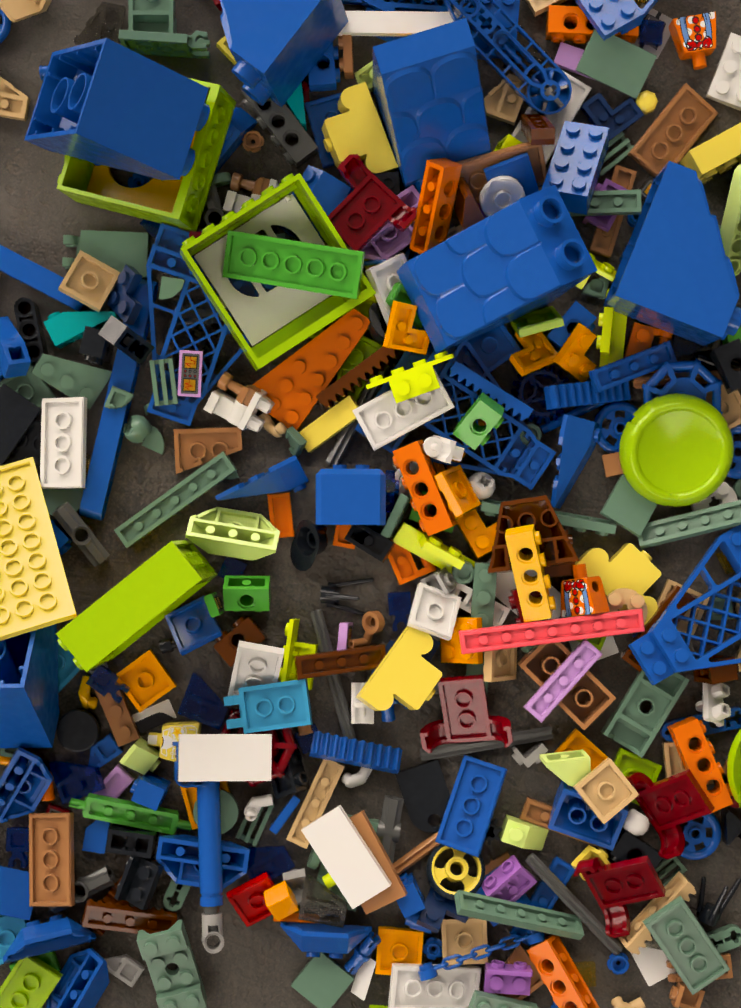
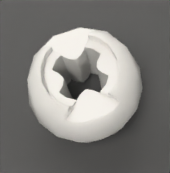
M476 472L470 476L469 482L479 500L488 499L493 495L495 480L489 474Z
M632 808L628 812L623 828L637 837L642 836L648 831L649 819Z

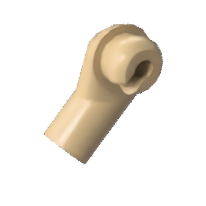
M620 996L611 1000L614 1008H646L641 997L629 1003L623 1002Z

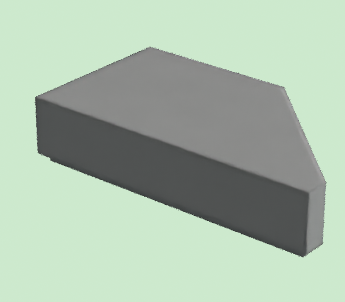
M128 954L104 959L107 962L108 972L130 987L134 986L146 967Z

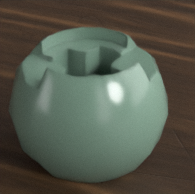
M130 416L131 419L124 425L123 433L130 442L143 443L147 434L150 435L151 424L144 416Z

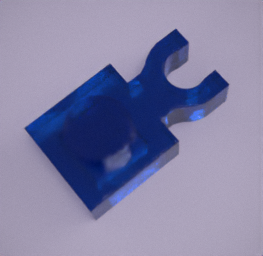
M386 470V512H392L395 494H399V480H395V470Z
M410 591L388 593L389 616L395 615L393 631H397V624L399 622H404L407 626L408 620L406 615L410 614L411 595Z
M104 665L98 666L86 682V684L104 697L109 692L117 703L122 701V697L118 696L117 691L123 690L125 693H128L130 687L117 683L116 681L119 676Z
M29 827L7 828L6 851H12L8 867L15 866L16 858L21 860V868L28 866L25 852H29Z

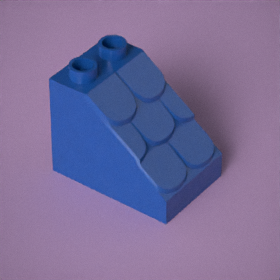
M220 0L222 26L228 47L237 62L231 71L244 83L241 89L252 100L262 106L269 98L280 107H283L348 23L342 0Z
M467 18L373 46V95L387 139L398 164L397 172H399L403 191L413 185L420 194L427 160L447 158L458 162L492 152L476 48Z
M108 38L52 52L24 140L51 152L152 177L161 181L180 180L181 176H186L190 172L195 161V151L190 148L195 131H200L205 126L209 117L210 107L204 103L209 88Z
M668 161L651 184L641 209V214L629 239V245L634 246L629 260L621 259L603 307H614L615 312L705 346L719 339L724 340L728 334L732 336L736 334L741 325V308L736 306L740 294L732 263L729 257L725 255L717 218L715 215L710 214L702 181L698 178L695 170Z
M552 185L520 198L491 216L451 236L444 242L405 262L396 272L412 304L417 306L416 313L438 354L547 306L596 272L597 268L556 185Z
M57 624L0 641V748H53L60 712Z

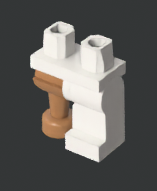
M234 172L230 183V190L227 191L223 206L225 215L231 211H234V213L239 212L242 208L241 205L251 198L256 201L262 195L261 192L272 185L274 188L278 187V181L260 177L256 181L243 179L242 174ZM243 188L252 191L251 197L237 194L234 191H240Z
M225 371L217 383V387L220 389L211 393L203 410L211 414L215 413L226 419L229 423L238 426L241 430L248 428L259 432L265 420L256 416L258 410L268 414L275 403L266 396L267 392L263 389L260 390L255 385L244 386L233 381V375ZM230 389L237 394V397L234 398L224 391Z

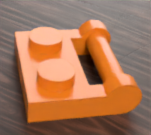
M634 322L623 358L651 348L654 336L660 338L659 344L671 340L673 334ZM655 370L647 374H655L658 370Z
M397 544L394 545L388 555L399 585L437 570L435 565L421 557L424 568L418 570L410 551Z

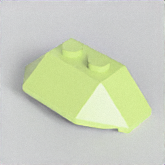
M215 507L198 515L190 516L185 536L208 554L254 561L276 553L280 531L262 514Z

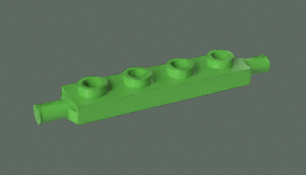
M89 793L85 800L72 797L69 807L82 809L84 818L171 835L176 832L177 828L191 831L190 821L179 819L178 810L159 807L157 811H154L133 801Z

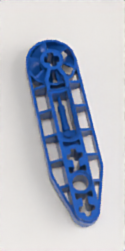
M443 0L453 21L467 18L469 27L475 33L472 36L473 39L478 36L491 49L485 55L475 44L476 52L531 109L538 114L552 115L560 112L567 106L571 98L572 88L566 74L495 0H487L498 9L494 14L479 0H462L459 5L456 3L458 0ZM471 3L475 9L474 13L467 14L463 10V4ZM478 12H480L481 15L479 16V19L477 18L474 22L472 19L476 17ZM499 12L514 26L510 31L495 18ZM487 20L489 22L488 28L481 29L482 22L484 23ZM515 28L529 42L526 48L511 34ZM506 41H508L514 47V49L530 64L529 67H527L521 61L522 58L518 56L509 47L507 43L505 44ZM531 45L545 59L541 65L527 51ZM501 46H503L502 49L506 51L515 60L517 64H520L525 69L523 72L500 49ZM492 52L507 66L503 72L488 58ZM548 62L553 68L544 69L543 66ZM533 68L536 73L529 79L526 75ZM508 69L523 83L519 88L504 74ZM567 85V88L560 90L561 86ZM524 86H526V96L520 91ZM544 87L546 89L551 87L553 90L551 92L553 96H546L544 94V92L546 91L544 90ZM558 98L563 103V106L560 107L554 100ZM543 103H547L545 111H542Z

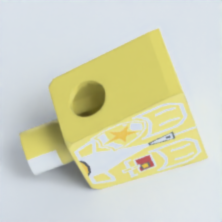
M202 721L165 723L162 726V733L149 732L148 746L160 747L159 757L174 762L176 761V746H173L172 742L179 741V734H201Z

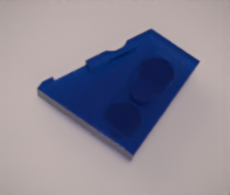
M193 672L177 714L220 730L228 706H224V702L197 673Z
M61 761L48 763L62 805L70 802L71 797L79 799L87 796L89 793L106 789L99 767Z
M285 845L246 847L250 849L247 875L250 880L265 872L273 880L296 866Z

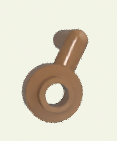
M368 611L363 615L362 626L365 630L363 638L349 640V648L369 646L374 633H379L383 630L385 620L379 611Z

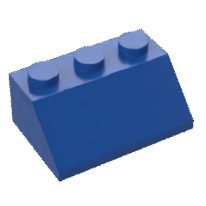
M310 165L307 166L302 175L327 216L353 191L350 186L329 173ZM293 192L292 194L294 195V197L296 198L297 202L299 203V205H300L301 208L303 209L304 213L306 214V216H307L308 219L310 220L311 224L313 225V227H314L315 230L317 231L318 235L320 236V238H321L322 241L324 242V240H323V238L321 237L320 233L318 232V230H317L316 227L314 226L313 222L311 221V219L309 218V216L307 215L306 211L304 210V208L302 207L301 203L299 202V200L297 199V197L295 196V194H294V192ZM278 226L289 236L299 240L291 230Z
M561 780L554 798L548 829L613 851L628 815L629 808L626 805L609 821L602 824L577 791Z

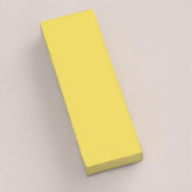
M351 395L344 398L299 432L307 441L305 449L308 453L313 452L356 420L352 410L359 406Z

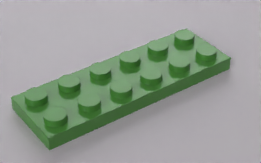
M228 230L222 277L359 299L365 252Z

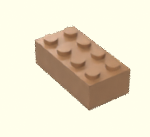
M561 642L537 645L530 652L526 653L517 664L541 687L571 652ZM588 670L558 705L585 730L616 697Z

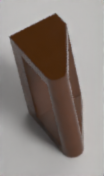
M460 177L454 210L463 230L483 220L484 217L465 178Z

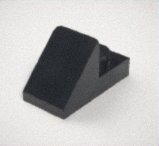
M352 525L344 538L383 563L395 545L394 542L366 525Z
M722 808V840L729 846L737 836L741 839V820L727 808Z

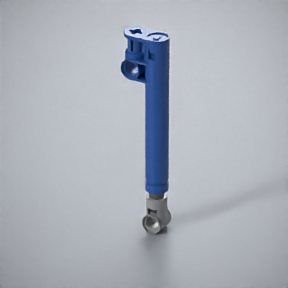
M179 741L172 742V745L176 746L174 780L181 787H197L200 906L204 907V913L201 914V941L207 952L215 954L224 947L223 914L219 912V906L223 905L220 781L178 782ZM216 935L219 937V941L215 946L207 945V939L210 936Z

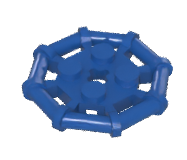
M667 360L663 362L661 368L646 384L642 385L643 405L653 399L652 393L659 396L674 393L689 394L706 401L707 392L712 391V405L723 414L721 411V385L723 383L721 379L718 380L701 364V360L668 362ZM690 370L689 377H676L674 371ZM697 374L709 384L704 387L695 380ZM668 375L670 380L661 390L656 388L655 386Z

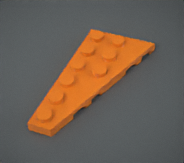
M353 308L255 382L253 385L260 390L266 391V396L275 403L268 414L282 422L286 427L290 428L293 426L298 431L318 402L316 396L330 385L368 330L369 318Z

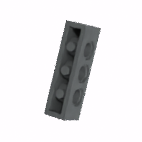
M242 91L244 98L242 103L249 112L254 111L257 115V123L263 130L267 129L270 132V140L276 148L279 146L285 152L282 155L290 166L294 164L298 169L318 154V146L286 104L280 107L268 98L266 102L270 103L271 107L267 110H262L259 108L260 104L256 103ZM276 120L285 122L281 128L273 126ZM289 138H296L298 140V143L294 146H290L286 142Z

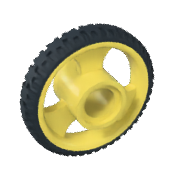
M438 845L431 852L426 867L427 878L432 888L442 897L455 900L454 895L456 892L447 890L440 884L446 878L453 883L461 881L464 885V891L476 893L485 878V863L482 855L480 854L479 858L472 856L477 866V876L472 877L468 875V863L463 859L466 853L453 848L451 849L454 856L448 860L444 868H436L435 862L438 856L443 851L450 849V847L445 845ZM452 864L460 866V875L452 874L450 870Z

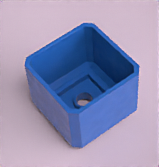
M333 465V469H321L316 474V525H386V474L381 469H370V465H356V469H347V465Z

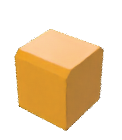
M286 881L264 891L266 907L277 921L299 911L295 894Z

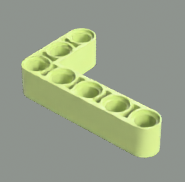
M741 164L736 167L733 173L720 229L725 255L729 257L732 263L735 277L741 272Z

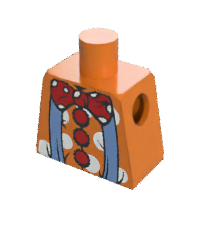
M716 11L674 18L669 25V31L679 59H692L694 70L707 67L705 56L711 55L716 49Z
M586 564L572 565L574 579L562 580L561 617L610 612L601 578L599 576L587 577Z

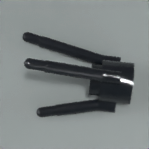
M374 578L338 583L328 582V586L321 587L320 603L327 604V607L363 616L365 614L363 611L338 604L340 599L358 601L360 598L358 596L340 594V589L336 588L373 582Z
M702 877L699 903L696 911L700 913L698 919L709 926L715 927L717 921L720 920L722 912L740 885L741 879L738 878L727 896L726 893L729 888L725 886L716 904L707 902L704 905L706 878Z

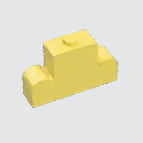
M366 82L344 89L337 104L338 110L342 114L325 119L321 128L325 137L323 140L325 149L328 153H331L335 166L338 168L350 154H358L361 160L364 161V165L372 173L395 172L398 164Z
M625 543L609 559L605 550L590 548L579 558V561L575 562V565L586 564L587 577L599 576L601 578L606 596L618 588L632 589L643 596L648 610L644 626L657 611L658 605L656 600L651 596L643 594L655 583L662 573L650 562L652 557L646 551L642 550L640 552L633 544ZM623 605L621 609L618 608L620 611L630 610L627 609V605Z
M406 626L356 698L374 711L389 709L393 704L394 698L409 710H418L425 700L429 701L436 692L434 687L442 677V672L421 656L431 651L433 647L432 637L428 633Z

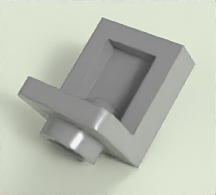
M446 567L420 580L421 583L443 590L445 595L449 594L456 587L454 577L447 571Z
M541 741L537 742L524 754L516 746H512L511 749L514 754L511 756L520 766L524 763L529 768L533 763H540L539 754H545L548 749Z
M305 868L292 869L289 872L282 873L283 881L287 882L295 894L297 905L310 903L312 901L310 883Z

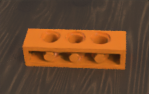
M549 5L546 14L545 40H551L553 43L573 41L576 44H585L589 41L594 30H590L587 27V24L591 22L579 6ZM570 22L575 26V28L568 29L565 27L564 23ZM639 26L623 35L619 32L615 36L631 44L635 43L639 36Z
M447 158L427 160L409 249L422 254L447 240L462 169L461 164Z
M421 439L394 450L392 459L395 467L400 469L403 475L401 481L404 488L410 492L412 497L410 499L411 506L414 511H418L421 518L419 524L422 531L431 536L455 526L457 521L454 514L448 508L444 494L437 487L434 477L437 473L430 457L423 451L424 442ZM412 461L416 462L419 466L417 473H413L410 470V463ZM420 483L427 485V494L420 493L418 489ZM428 504H433L436 507V515L428 513Z
M690 716L667 726L685 770L690 769L714 806L713 812L732 805L731 796L733 795L729 784L724 783L722 778L724 771L721 764L714 759L715 749L712 743L705 738L706 728L702 720ZM696 737L698 740L697 745L694 748H689L690 739ZM705 758L706 766L703 769H698L699 760ZM710 780H715V787L712 790H707V783Z
M551 934L545 940L533 944L526 950L558 1008H600L559 936Z

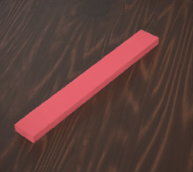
M639 608L460 630L458 633L461 654L645 632L643 611Z

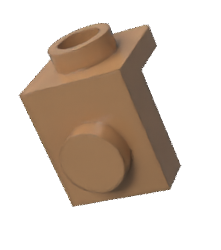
M677 982L676 986L673 985L671 987L669 999H671V1003L675 1008H700L705 990L701 989L692 995L684 982Z

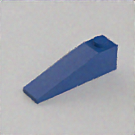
M563 415L558 444L562 446V453L556 458L559 475H556L553 481L552 507L561 508L595 449L596 442L600 441L602 430L596 422L571 415Z
M294 455L268 468V472L257 474L248 479V482L237 484L215 497L216 500L221 501L288 492L294 490L296 493L307 487L305 483L309 482V479L298 457Z

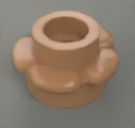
M255 130L247 132L242 139L244 149L253 153L260 151L261 146L264 145L263 136H260V133Z

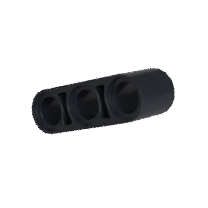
M22 297L14 304L18 332L25 342L31 362L36 364L43 353L48 354L40 310L34 301ZM26 304H30L31 311L28 314H23V307ZM30 326H35V334L27 336V329ZM39 348L40 355L33 359L31 356L32 350Z

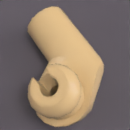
M262 413L258 416L265 420L263 427L274 437L280 438L282 434L286 433V426L282 422L276 425L269 414Z

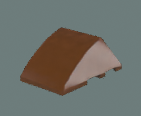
M547 495L501 502L488 574L513 572L505 540L506 530L534 524L535 531H539L541 535L542 545H539L540 553L545 554L546 566L544 568L579 561ZM529 548L521 549V552L525 555L533 553Z

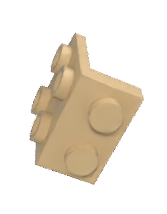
M0 0V8L9 20L15 23L46 12L52 0Z

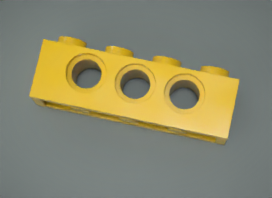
M534 524L509 528L506 530L505 540L524 623L552 618L553 610H556L554 596L549 595L548 588H551L549 574L545 575L544 572L546 558L545 554L540 553L539 545H542L540 532L535 531ZM529 548L533 553L525 555L521 552V549ZM534 570L537 572V575L533 577L528 576L526 571ZM538 591L542 596L535 598L530 593Z

